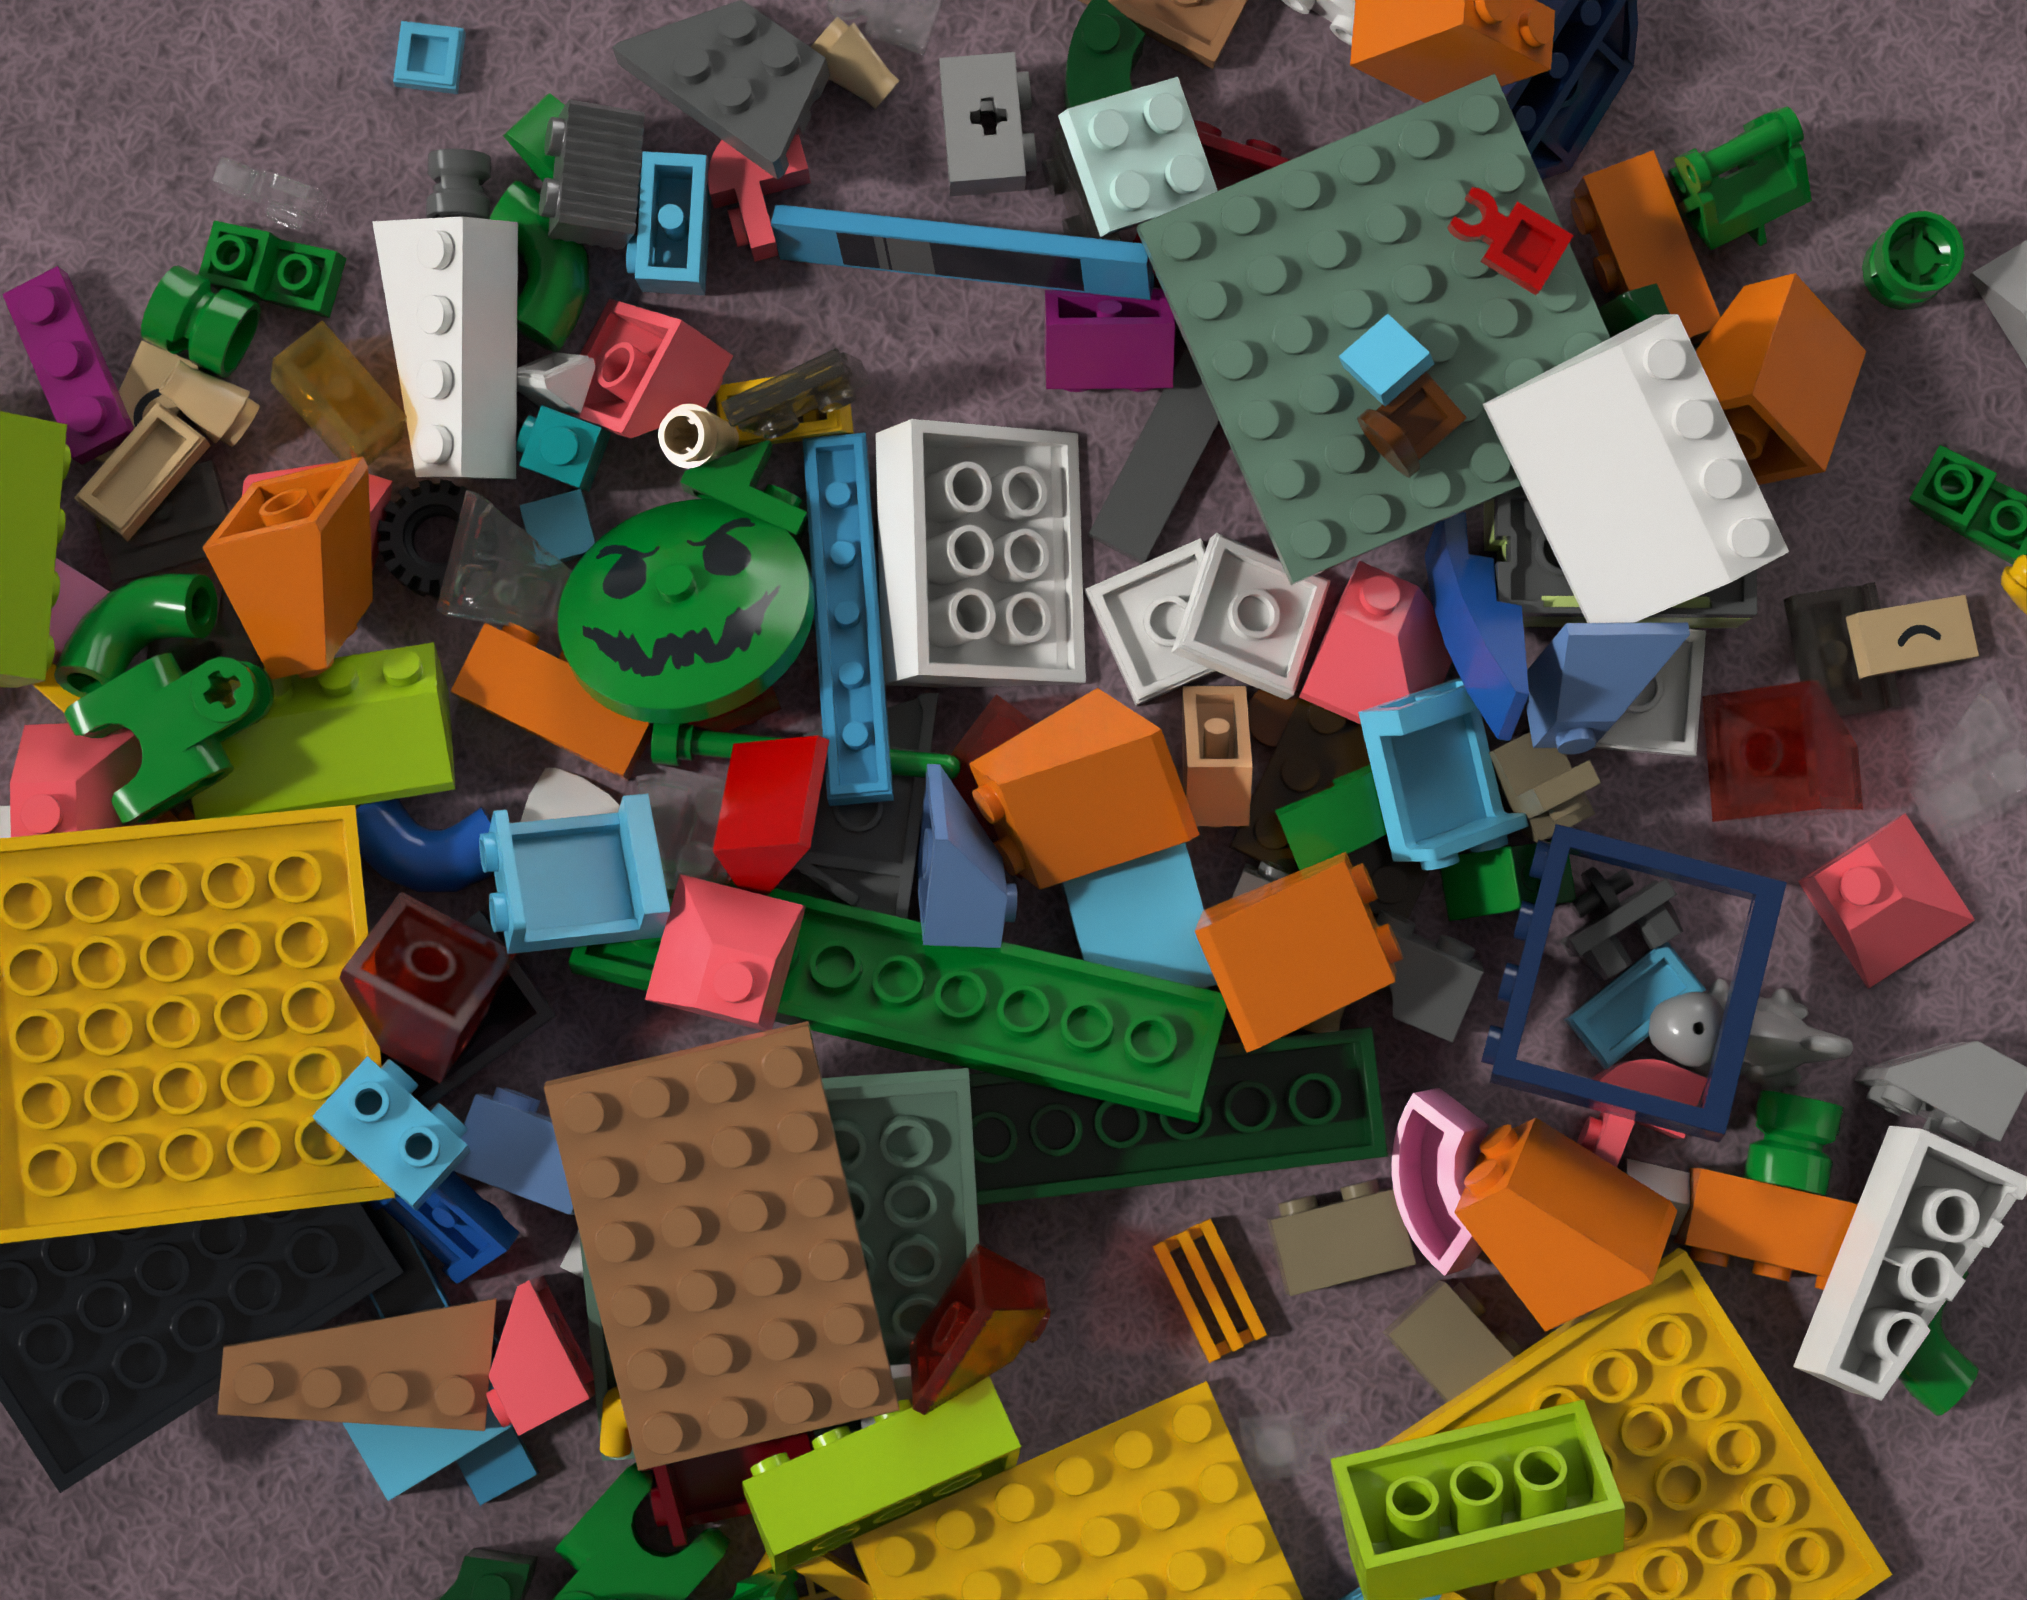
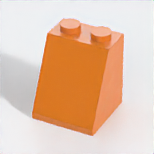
M1355 0L1350 66L1424 103L1493 74L1496 75L1500 86L1503 87L1551 70L1555 10L1536 0Z
M1796 273L1745 285L1697 348L1696 354L1758 485L1825 472L1866 350Z
M363 456L253 482L202 547L271 680L296 674L300 678H311L329 669L334 663V656L345 640L357 630V623L373 601L369 471Z
M1099 688L1094 689L969 763L978 788L972 792L973 798L984 818L994 825L999 840L993 844L1003 857L1004 869L1012 876L1019 873L1040 890L1188 842L1200 835L1162 729Z
M1347 852L1202 911L1195 934L1247 1053L1396 982L1397 970L1394 963L1403 959L1399 944L1389 923L1378 927L1368 904L1378 899L1371 878L1363 863L1352 867Z
M1538 1118L1531 1119L1515 1128L1509 1124L1503 1125L1492 1131L1482 1140L1479 1146L1481 1152L1473 1170L1464 1180L1466 1186L1454 1213L1545 1332L1653 1284L1678 1212L1670 1200Z

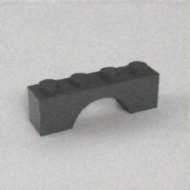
M1261 860L1258 868L1246 863L1231 899L1294 872L1266 860ZM1380 910L1378 917H1374L1378 927L1386 923L1390 924L1403 956L1402 960L1394 963L1397 970L1396 982L1390 984L1393 1000V1018L1453 1043L1483 974L1482 962L1473 958L1476 950L1470 945L1446 935H1440L1437 943L1414 934L1413 931L1416 924L1395 913Z

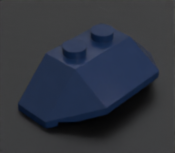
M1536 0L1555 10L1551 70L1505 85L1501 89L1541 180L1571 170L1632 71L1638 32L1637 0Z

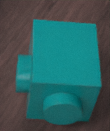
M541 405L537 418L529 415L521 428L516 444V451L523 453L519 466L589 492L612 433L599 426Z

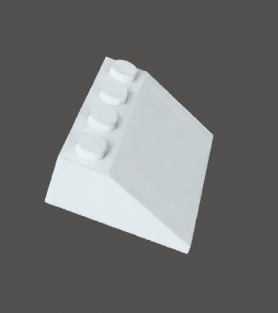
M1678 314L1654 315L1483 404L1587 623H1635L1729 584L1789 552Z
M910 419L875 433L880 620L885 685L944 688L1080 685L1086 683L1078 433Z

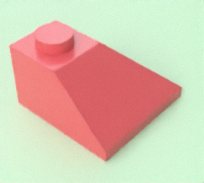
M609 299L580 355L593 358L596 366L581 414L559 412L632 439L659 429L666 415L679 405L696 404L706 409L712 396L719 390L723 381V375L733 355L683 320Z
M1359 561L1341 595L1299 698L1361 724L1359 711L1444 683L1452 659L1444 644L1433 605L1417 585Z
M68 723L24 725L10 781L11 837L159 823L158 817L144 824L123 825L111 801L114 792L128 784L136 776L142 765V749L139 739L128 728L116 730L103 738H89L74 735Z
M1906 813L1798 881L1867 988H1871L1975 921Z
M680 874L645 1000L762 1031L771 1030L776 1018L806 907L801 904Z
M543 1275L517 1286L488 1375L494 1389L486 1392L490 1407L501 1426L505 1428L512 1424L518 1436L595 1395L593 1372Z

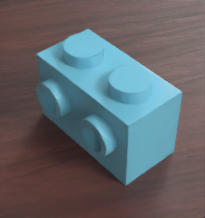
M642 152L641 173H639L638 204L636 211H639L638 233L629 240L626 251L627 273L635 274V280L642 292L705 295L711 196L708 187L710 163L707 155Z
M367 1056L312 1117L317 1124L417 1211L471 1152L468 1145L461 1139L468 1128L440 1103L429 1111L415 1099L411 1093L419 1085L393 1061L388 1059L380 1068Z

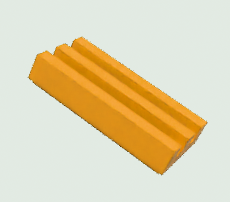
M1211 1218L1152 1246L1209 1363L1231 1351L1234 1352L1244 1347L1249 1342L1267 1335ZM1203 1235L1248 1326L1247 1329L1237 1333L1193 1240ZM1179 1247L1182 1248L1226 1338L1214 1344L1170 1254L1171 1251Z

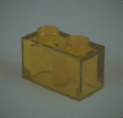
M323 320L273 358L271 383L340 462L363 456L368 466L403 439L407 416Z

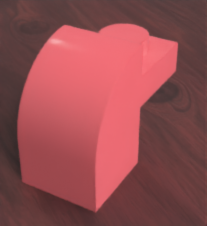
M795 134L786 153L789 166L786 173L778 180L723 140L717 145L712 155L708 170V187L713 207L715 209L738 202V208L727 211L737 247L750 244L754 262L778 256L777 245L763 196L811 183L800 136Z
M1656 1059L1619 1062L1613 1064L1608 1069L1602 1070L1592 1078L1596 1081L1696 1107L1707 1082V1078ZM1601 1112L1598 1119L1591 1116L1588 1117L1577 1143L1617 1167L1634 1123L1671 1138L1684 1139L1686 1134Z

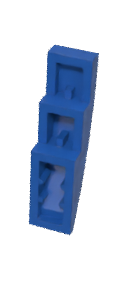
M1461 512L1436 523L1425 552V563L1430 598L1444 644L1467 693L1496 738L1510 741L1529 696L1522 606L1497 601L1494 558L1469 554L1466 512Z

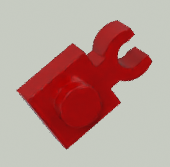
M1472 187L1465 200L1479 208L1482 214L1481 222L1476 225H1469L1462 219L1454 216L1447 227L1448 231L1461 241L1475 242L1481 240L1490 245L1480 262L1536 296L1541 291L1574 235L1518 201L1506 217L1498 212L1495 199L1487 191Z

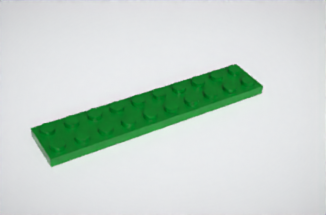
M661 861L669 907H671L680 874L738 889L730 877ZM774 888L768 895L769 897L801 904L806 907L775 1022L793 1025L809 1021L810 1030L1196 1123L1199 1122L1228 1013V1008L1220 992L1003 941L1001 948L923 945L921 922ZM662 937L574 947L568 963L571 972L574 974L647 991Z

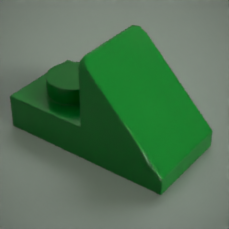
M770 440L759 442L714 459L706 464L685 470L680 483L684 492L699 499L717 500L745 514L784 528L797 544H799L808 525L807 512L799 509L802 502L799 497L771 484H767L764 492L755 489L773 452Z
M1537 843L1513 847L1505 846L1483 852L1458 855L1460 860L1458 863L1441 868L1440 874L1448 921L1518 911L1521 908L1522 901L1536 903L1541 879L1530 877L1529 874ZM1569 854L1556 904L1568 903L1576 899Z

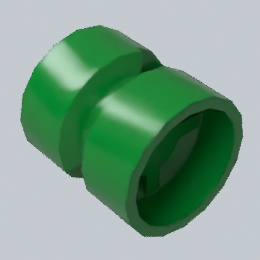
M1929 211L1910 212L1895 220L1866 251L1862 265L1864 283L1872 297L1884 306L1897 310L1915 309L1930 301L1939 291L1950 284L1959 273L1965 255L1963 239L1955 225L1942 215Z
M177 265L166 272L155 288L144 312L141 336L143 340L174 355L180 354L187 349L191 363L219 377L226 378L241 363L257 331L261 308L258 303L229 289H222L216 294L211 292V281Z
M1760 1090L1755 1119H1757L1755 1126L1765 1135L1764 1139L1749 1144L1743 1178L1827 1196L1833 1160L1822 1150L1823 1145L1834 1142L1836 1136L1839 1135L1844 1107L1807 1097Z

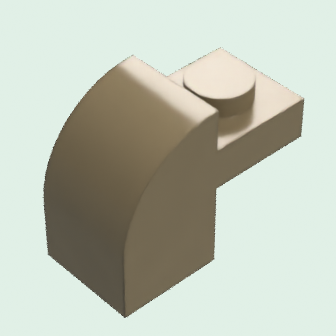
M1530 732L1489 752L1502 806L1507 813H1526L1529 826L1520 829V831L1530 840L1537 843L1538 839L1544 841L1553 836L1556 824L1571 827L1595 815L1585 791L1601 784L1590 760L1572 768L1566 755L1559 753L1557 748H1533Z

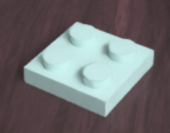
M1178 77L1068 108L1058 115L1100 237L1138 226L1141 223L1218 191Z

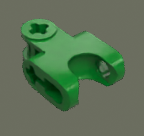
M165 653L136 665L67 707L64 717L76 736L103 738L116 730L128 728L139 739L142 749V765L136 776L128 784L114 792L111 801L123 825L144 824L167 813L232 773L234 767L221 743L251 725L258 723L268 714L273 704L274 687L271 678L263 668L251 662L217 657L206 661L204 664L183 675L174 656L171 653ZM230 680L239 681L241 685L233 692L235 704L226 703L224 698L232 692Z
M634 1462L625 1469L554 1549L577 1573L553 1600H685L725 1555L731 1540L720 1530L708 1528L703 1530L691 1544L679 1551L664 1553L646 1546L638 1535L635 1516L640 1502L651 1491L656 1478L654 1470L638 1471L637 1463Z

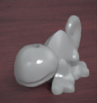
M1718 978L1711 985L1709 993L1688 992L1664 1000L1654 1008L1650 1015L1648 1034L1651 1043L1667 1057L1684 1066H1688L1692 1071L1700 1073V1076L1708 1078L1730 989L1726 981ZM1780 988L1770 998H1758L1740 1075H1745L1751 1083L1761 1084L1762 1090L1781 1092L1785 1086L1790 1087L1800 1083L1802 1076L1795 1069L1796 1067L1805 1063L1847 1058L1854 1049L1853 1044L1848 1038L1805 1024L1802 1019L1809 1015L1808 1008L1803 1004L1795 1002L1789 990Z

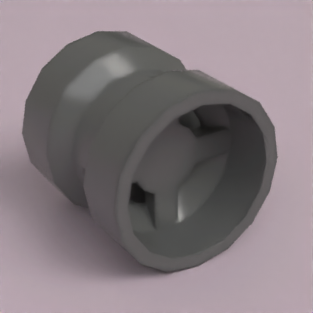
M439 149L431 151L428 154L427 173L437 184L433 186V193L426 199V217L463 216L489 219L490 201L484 195V188L481 185L491 178L490 155L467 149Z

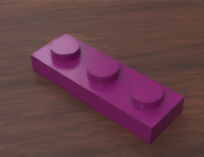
M56 266L2 294L55 420L58 423L67 424L65 443L70 448L72 459L83 465L118 447L132 432L134 426L68 273L59 266Z

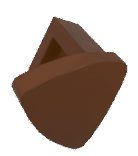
M1424 372L1388 405L1384 406L1382 404L1376 411L1367 409L1357 418L1364 434L1377 451L1397 471L1408 478L1420 470L1419 460L1467 419L1427 372Z

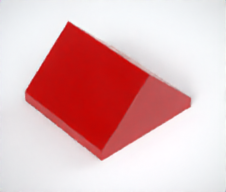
M816 735L733 744L713 853L738 889L768 896L811 848L829 739Z

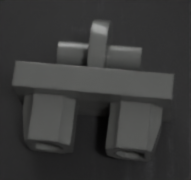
M1591 867L1581 874L1587 892L1570 902V905L1580 919L1596 908H1599L1603 914L1559 942L1569 957L1580 956L1583 963L1600 981L1607 980L1633 963L1615 935L1631 923H1634L1649 949H1655L1683 932L1677 914L1669 902V899L1676 896L1677 893L1668 879L1665 878L1660 882L1657 880L1651 882L1619 902L1617 895L1634 885L1628 872L1622 869L1608 879H1605L1595 867Z

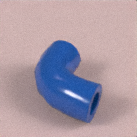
M399 799L367 803L356 809L360 856L386 880L416 892H457L494 875V872L484 873L480 858V834L489 833L492 819L483 807H480L455 825L445 829H428L419 825L409 815Z

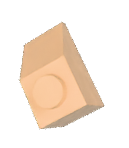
M1183 686V790L1196 826L1215 828L1249 826L1253 767L1246 686Z

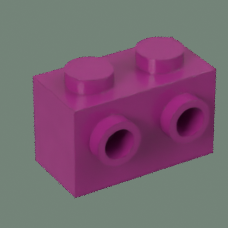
M1153 289L1151 300L1063 290H1045L1044 357L1046 389H1064L1069 392H1084L1090 389H1128L1135 392H1144L1153 388H1173L1175 319L1163 290Z

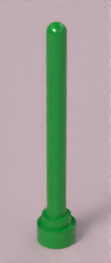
M693 722L677 724L654 723L651 740V758L653 764L680 766L682 760L693 761L695 755L731 758L734 743L785 738L698 730L697 723ZM890 749L892 775L926 778L927 764H940L947 776L952 780L959 775L961 770L959 760L953 755Z

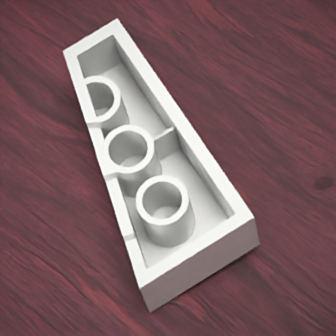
M463 216L372 221L416 477L516 479L518 222Z
M1889 1126L1793 1367L1851 1393L1882 1401L1929 1334L1930 1329L1928 1325L1946 1300L1952 1301L1965 1283L1966 1280L1962 1276L1983 1247L1989 1248L2004 1227L2000 1222L2017 1199L2023 1200L2026 1196L2027 1177L1926 1130Z

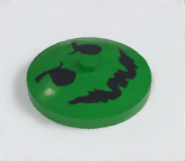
M714 499L672 502L646 510L625 520L603 535L583 555L570 574L560 599L558 610L559 639L564 655L579 684L595 701L619 715L649 723L677 724L701 721L727 713L748 703L771 687L789 669L802 650L811 629L815 607L814 588L803 554L794 538L786 529L745 514Z

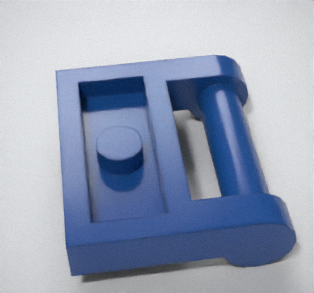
M452 1171L417 1211L396 1193L395 1198L365 1201L375 1211L383 1208L445 1265L442 1271L456 1284L508 1251L520 1234L503 1217L501 1211L494 1204L480 1197L456 1175L455 1171Z

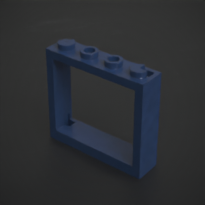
M1556 824L1552 841L1547 842L1538 839L1529 874L1530 877L1541 879L1536 903L1522 901L1513 936L1515 939L1526 941L1520 965L1507 962L1497 1000L1510 1003L1504 1027L1490 1025L1481 1062L1494 1065L1490 1083L1719 1143L1726 1133L1787 882ZM1568 854L1751 900L1700 1107L1516 1060Z

